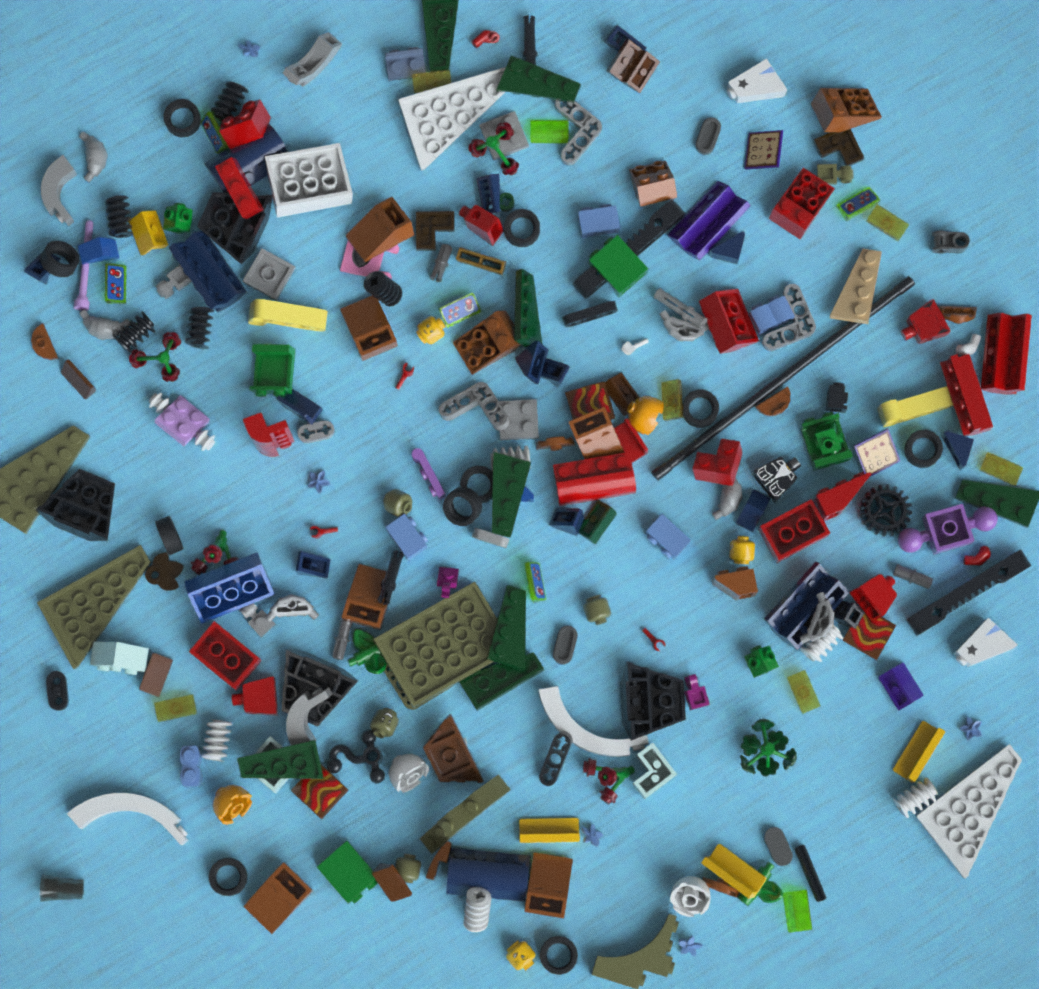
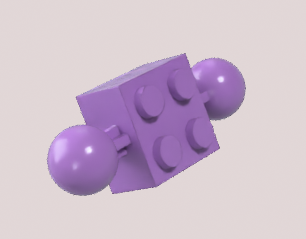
M963 504L925 514L922 517L925 527L923 531L919 532L915 528L902 530L898 536V544L903 551L913 553L918 551L924 542L929 541L933 555L972 544L974 537L971 529L977 528L984 532L990 531L996 526L998 517L992 508L980 507L974 512L973 517L967 518Z

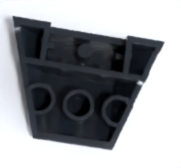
M212 192L197 227L242 264L255 251L269 220L273 196L266 194V196L256 195L264 210L245 219L242 218L229 193Z
M79 469L62 484V487L55 494H52L42 506L40 505L36 512L54 527L88 541H108L115 483Z
M286 649L282 711L289 713L294 702L306 691H309L311 694L321 687L323 690L329 687L333 694L312 707L308 714V723L318 727L358 680L345 669L314 655Z
M628 661L626 662L620 682L622 724L630 741L686 720L684 680L649 670L646 667L634 665Z

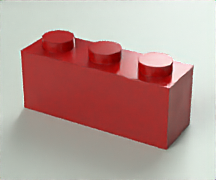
M231 157L215 166L242 218L248 219L264 210L237 159Z

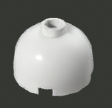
M398 755L393 759L389 770L390 781L398 792L400 790L403 793L408 792L421 783L418 779L422 775L424 777L427 776L429 766L417 755Z
M686 876L679 879L674 884L670 896V902H672L674 910L687 917H694V914L699 913L700 915L704 914L708 910L711 900L709 887L702 879L695 876Z

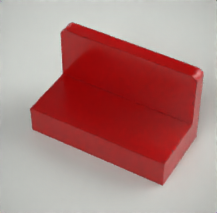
M628 418L624 419L622 424L614 428L624 452H630L632 463L648 453L647 446Z

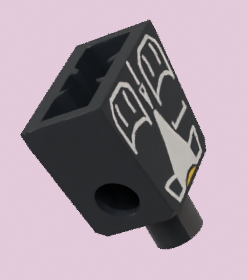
M778 457L755 469L752 476L775 503L797 480L794 471L800 468L801 464L795 457L787 463L782 457Z

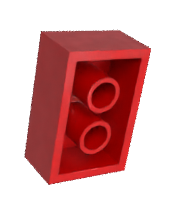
M812 499L761 525L758 529L776 563L789 558L830 535V531Z
M215 621L189 651L236 691L262 661Z

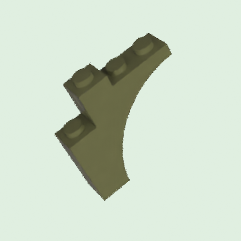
M498 774L443 816L420 840L429 852L433 854L511 789Z
M668 914L663 927L656 937L645 947L634 953L619 957H602L597 955L591 975L638 989L639 986L643 987L646 975L643 974L644 970L665 977L668 976V973L672 974L675 963L672 962V957L665 954L671 951L673 941L670 940L672 932L676 933L679 921H676L677 916Z

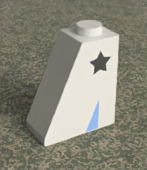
M765 59L729 81L726 91L731 99H735L737 103L784 97L787 88L769 61Z
M987 618L954 652V655L957 656L955 659L962 666L970 667L1010 651L1017 644L990 618Z

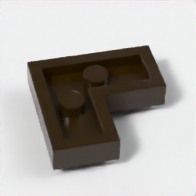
M851 129L843 132H830L813 141L821 158L839 151L845 166H852L865 159Z
M454 211L416 212V251H436L435 232H455Z

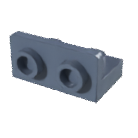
M411 47L406 51L391 50L389 53H385L389 81L426 76L422 48Z

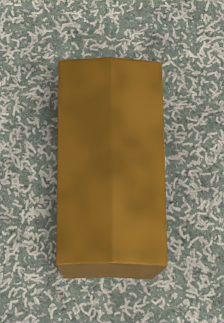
M462 247L459 248L456 257L458 262L502 276L506 267V261ZM462 253L480 258L479 263L461 258ZM486 260L502 265L501 269L484 265L483 261Z

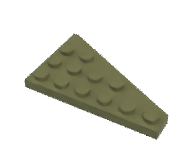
M71 426L0 468V518L27 534L39 516L36 509L40 505L42 506L55 492L90 439V436L77 427Z
M141 545L37 602L74 670L82 663L93 647V642L98 640L151 562Z

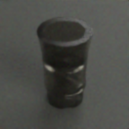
M42 874L40 902L83 899L84 880Z

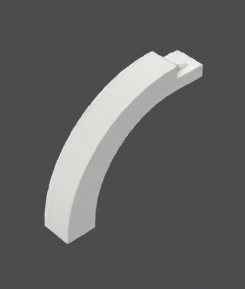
M558 686L539 689L540 700L549 720L559 732L566 731L570 733L573 739L572 743L577 747L597 755L623 757L631 755L629 748L633 747V751L645 749L644 745L649 744L648 736H642L632 741L630 739L618 740L596 736L583 729L571 718L563 705Z
M104 794L84 801L67 813L80 829H84L92 821L106 814L120 811L139 812L152 817L162 824L180 845H184L188 841L186 838L188 833L181 825L179 827L176 826L181 819L172 810L153 799L137 794Z

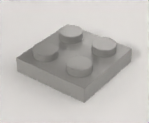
M515 111L480 124L485 141L488 137L496 135L495 131L499 123L508 122L514 130V135L511 136V139H499V149L504 156L529 147ZM488 146L493 161L501 158L495 150Z
M261 249L244 277L243 283L277 301L296 268L272 253Z
M537 399L499 401L509 419L508 427L502 431L500 430V441L539 439Z

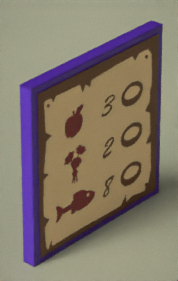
M783 130L749 133L745 170L779 168Z
M888 428L853 445L865 474L870 472L871 476L900 462Z

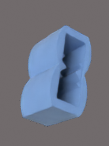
M774 296L768 300V304L762 305V303H759L751 308L752 311H750L749 317L758 335L764 334L794 319L795 315L785 296Z
M182 746L180 750V761L183 766L180 772V779L182 785L186 788L200 787L203 781V774L200 768L202 752L198 746Z

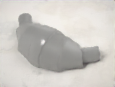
M83 131L79 138L85 142L87 170L89 171L84 176V179L90 183L106 167L108 154L102 142Z
M86 310L79 313L84 320L82 323L89 331V334L100 340L115 339L113 335L117 337V331L120 330L124 333L123 326H130L128 318L119 323L118 321L90 316Z
M666 310L659 314L664 321L663 324L668 334L681 342H692L709 330L707 323L700 329L693 323L677 319L674 316L670 317Z
M736 478L733 486L723 485L720 504L718 505L719 510L712 513L715 520L722 516L726 517L733 511H736L742 501V486Z
M824 592L816 595L819 604L807 629L808 633L800 636L802 643L810 640L813 642L821 637H825L834 625L835 612L831 607L830 601L826 600Z
M290 594L279 598L270 608L271 611L265 618L271 622L276 616L280 618L284 616L309 615L315 620L319 614L313 609L314 606L304 597Z

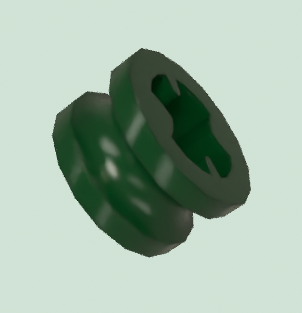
M502 193L500 195V210L508 212L514 207V197L510 193ZM504 198H507V201L510 199L509 206L501 204Z

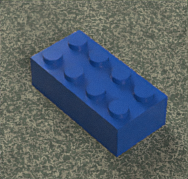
M258 552L184 581L187 594L201 624L275 595Z

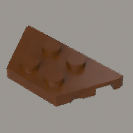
M449 714L423 745V749L440 782L456 781L465 783V781H477V783H482L484 779L452 714Z

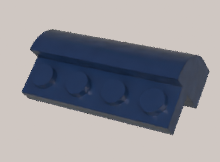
M268 124L263 138L232 149L227 148L204 163V165L223 193H229L215 166L231 157L237 159L252 186L268 175L265 156L286 153L288 151L275 129Z
M194 232L184 242L173 243L169 247L174 259L179 262L183 272L190 278L194 288L201 294L205 304L211 310L215 309L217 312H220L237 302L247 293L210 237L204 232Z
M815 562L769 612L764 620L780 639L798 650L804 644L801 642L800 636L808 633L807 629L819 604L816 595L824 592L826 600L830 601L834 611L849 594V591L838 579L830 576L820 563Z
M451 848L446 894L466 896L470 888L481 887L488 890L493 899L526 902L530 855Z

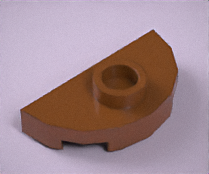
M938 307L944 319L956 324L971 321L976 317L977 307Z
M42 323L36 327L32 334V348L38 356L44 359H59L45 325Z
M788 386L755 406L758 412L766 416L782 414L790 403L791 393Z
M564 436L546 438V441L539 440L536 442V450L550 448V451L562 450V447L575 446L572 437L565 438Z
M702 877V880L709 888L735 898L739 896L740 892L728 886V883L723 879L718 878L717 881Z

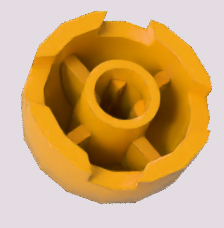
M642 396L634 402L632 401L627 408V412H629L628 419L637 432L649 435L658 424L655 420L658 413H663L664 404L652 396Z
M235 784L221 787L215 794L212 805L213 811L223 824L234 823L232 819L236 818L239 814L241 817L244 816L252 805L250 800L252 795L243 787Z

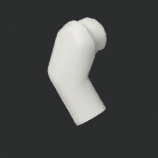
M972 334L969 343L960 344L956 347V353L961 356L974 354L978 348L981 336Z

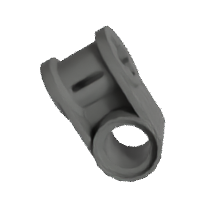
M932 232L934 237L933 253L960 254L966 251L970 242L969 236L964 232ZM960 239L964 241L965 245L958 246L955 241Z

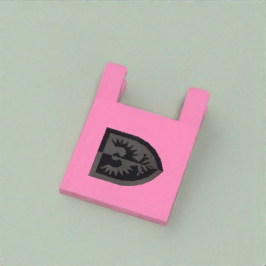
M348 241L340 272L367 277L374 271H380L384 252L364 262ZM398 245L388 249L387 252L398 254ZM383 272L385 275L392 279V276L389 272Z

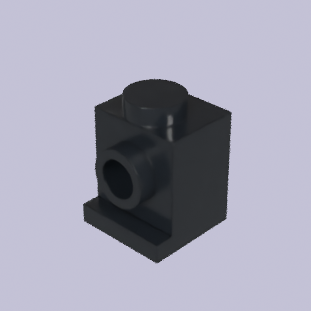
M835 382L833 385H829L825 411L846 412L847 406L844 404H847L848 392H845L844 383Z
M842 601L834 609V620L839 624L856 629L865 612L854 602ZM851 613H855L852 619L850 620L849 616L851 615Z

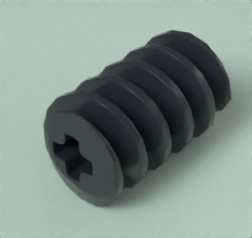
M231 81L226 82V88H223L222 94L218 96L219 101H215V107H212L210 110L219 121L222 122L229 116L234 117L231 111L238 112L234 106H241L242 104L238 99L244 100L245 97L242 92H249L244 86Z
M114 196L105 201L107 206L106 213H108L107 220L110 221L108 223V228H110L109 235L112 237L127 238L134 235L133 232H128L133 226L127 224V222L132 220V218L126 217V215L131 213L130 210H125L126 207L130 206L129 203L124 202V200L129 199L127 196Z
M374 271L365 278L364 289L386 306H394L401 301V287L383 272Z
M208 307L190 309L189 313L192 315L189 316L188 320L192 323L187 325V328L190 330L187 331L186 335L190 338L185 340L186 344L199 349L209 348L204 345L205 342H210V339L206 338L205 335L211 334L206 328L212 327V324L208 323L207 320L213 319L208 313L214 312V309L211 310Z
M141 311L143 318L138 315L135 316L137 323L132 320L129 321L131 328L126 325L123 326L125 333L120 330L117 331L119 338L113 335L121 347L130 353L132 352L131 345L136 348L138 347L136 340L144 342L142 335L147 338L150 337L148 330L153 333L156 332L153 322L143 311Z

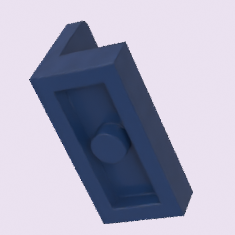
M292 389V394H287L284 399L280 396L276 398L283 407L311 425L323 410L319 405Z

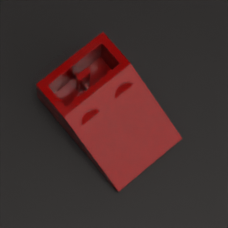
M802 168L773 208L769 219L798 239H801L835 188L807 169Z
M862 471L854 475L848 482L844 479L837 482L836 486L830 490L826 487L818 491L813 502L824 522L842 513L871 476L870 472L865 474Z

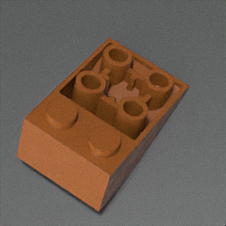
M820 88L811 102V106L824 132H843L879 120L882 117L868 89Z
M390 197L375 205L345 236L363 261L367 262L414 236L411 220L394 198Z
M373 295L340 309L362 361L398 346L378 299Z
M506 310L494 312L453 342L472 375L522 346L514 341L515 325Z
M605 406L569 421L584 459L625 453Z
M362 564L358 565L342 614L343 620L381 631L388 605H383L384 599L380 604L378 597L381 591L380 585L385 578L386 571Z
M534 852L524 912L564 919L573 859Z
M283 862L243 907L273 934L314 890L292 868Z

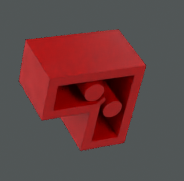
M260 99L256 101L251 100L243 105L238 116L225 118L222 121L219 132L228 147L232 149L263 138L271 116Z
M721 438L716 455L697 452L692 468L695 480L733 486L743 454L740 441Z

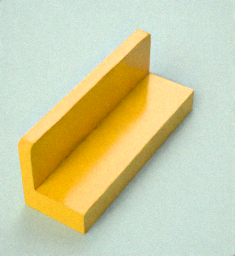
M922 721L895 764L893 771L909 782L914 783L946 731L941 728L936 729L927 722Z
M520 819V843L580 842L579 819Z
M718 844L712 854L706 856L701 864L748 899L756 896L767 879L722 844Z

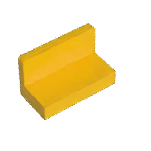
M156 210L141 211L129 222V225L133 226L131 230L140 255H146L152 249H162L168 246Z

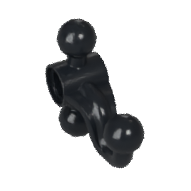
M370 729L365 730L361 735L362 742L367 746L363 755L355 756L343 744L334 746L329 753L328 771L333 774L340 772L342 762L337 758V754L342 752L351 763L361 764L366 762L371 765L370 780L375 784L381 783L385 778L384 771L379 768L383 755L380 750L375 748L376 736L373 734L374 731ZM375 751L378 757L375 761L371 762L368 759V755Z

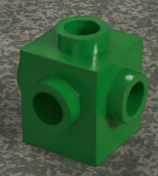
M174 203L173 206L166 207L163 229L176 234L190 232L193 210L186 208V205L182 203Z
M835 422L816 427V438L814 440L817 449H821L823 455L827 453L832 455L839 452L842 448L844 437L842 432L837 430Z
M761 645L750 649V654L744 656L754 678L779 667L770 646L762 648Z

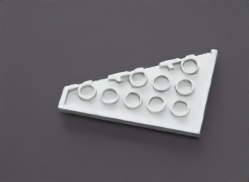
M506 67L398 99L421 171L425 170L505 93L496 92V89Z
M1010 744L915 816L964 879L969 876V872L977 859L978 853L988 835L987 833L995 820L1006 792L1022 761Z

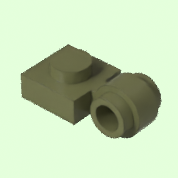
M817 164V177L829 185H837V178L841 183H851L854 178V170H852L851 166H841L840 170H837V164Z

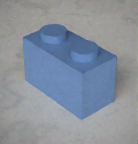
M604 204L600 208L586 207L578 211L581 238L619 233L620 225L616 205Z
M404 513L385 528L406 559L410 561L427 549L426 542L428 540L422 532L418 533L414 528L417 524L411 516L407 518Z
M663 514L659 516L645 533L647 535L646 539L655 546L657 544L662 549L661 553L668 559L671 557L673 560L691 541Z

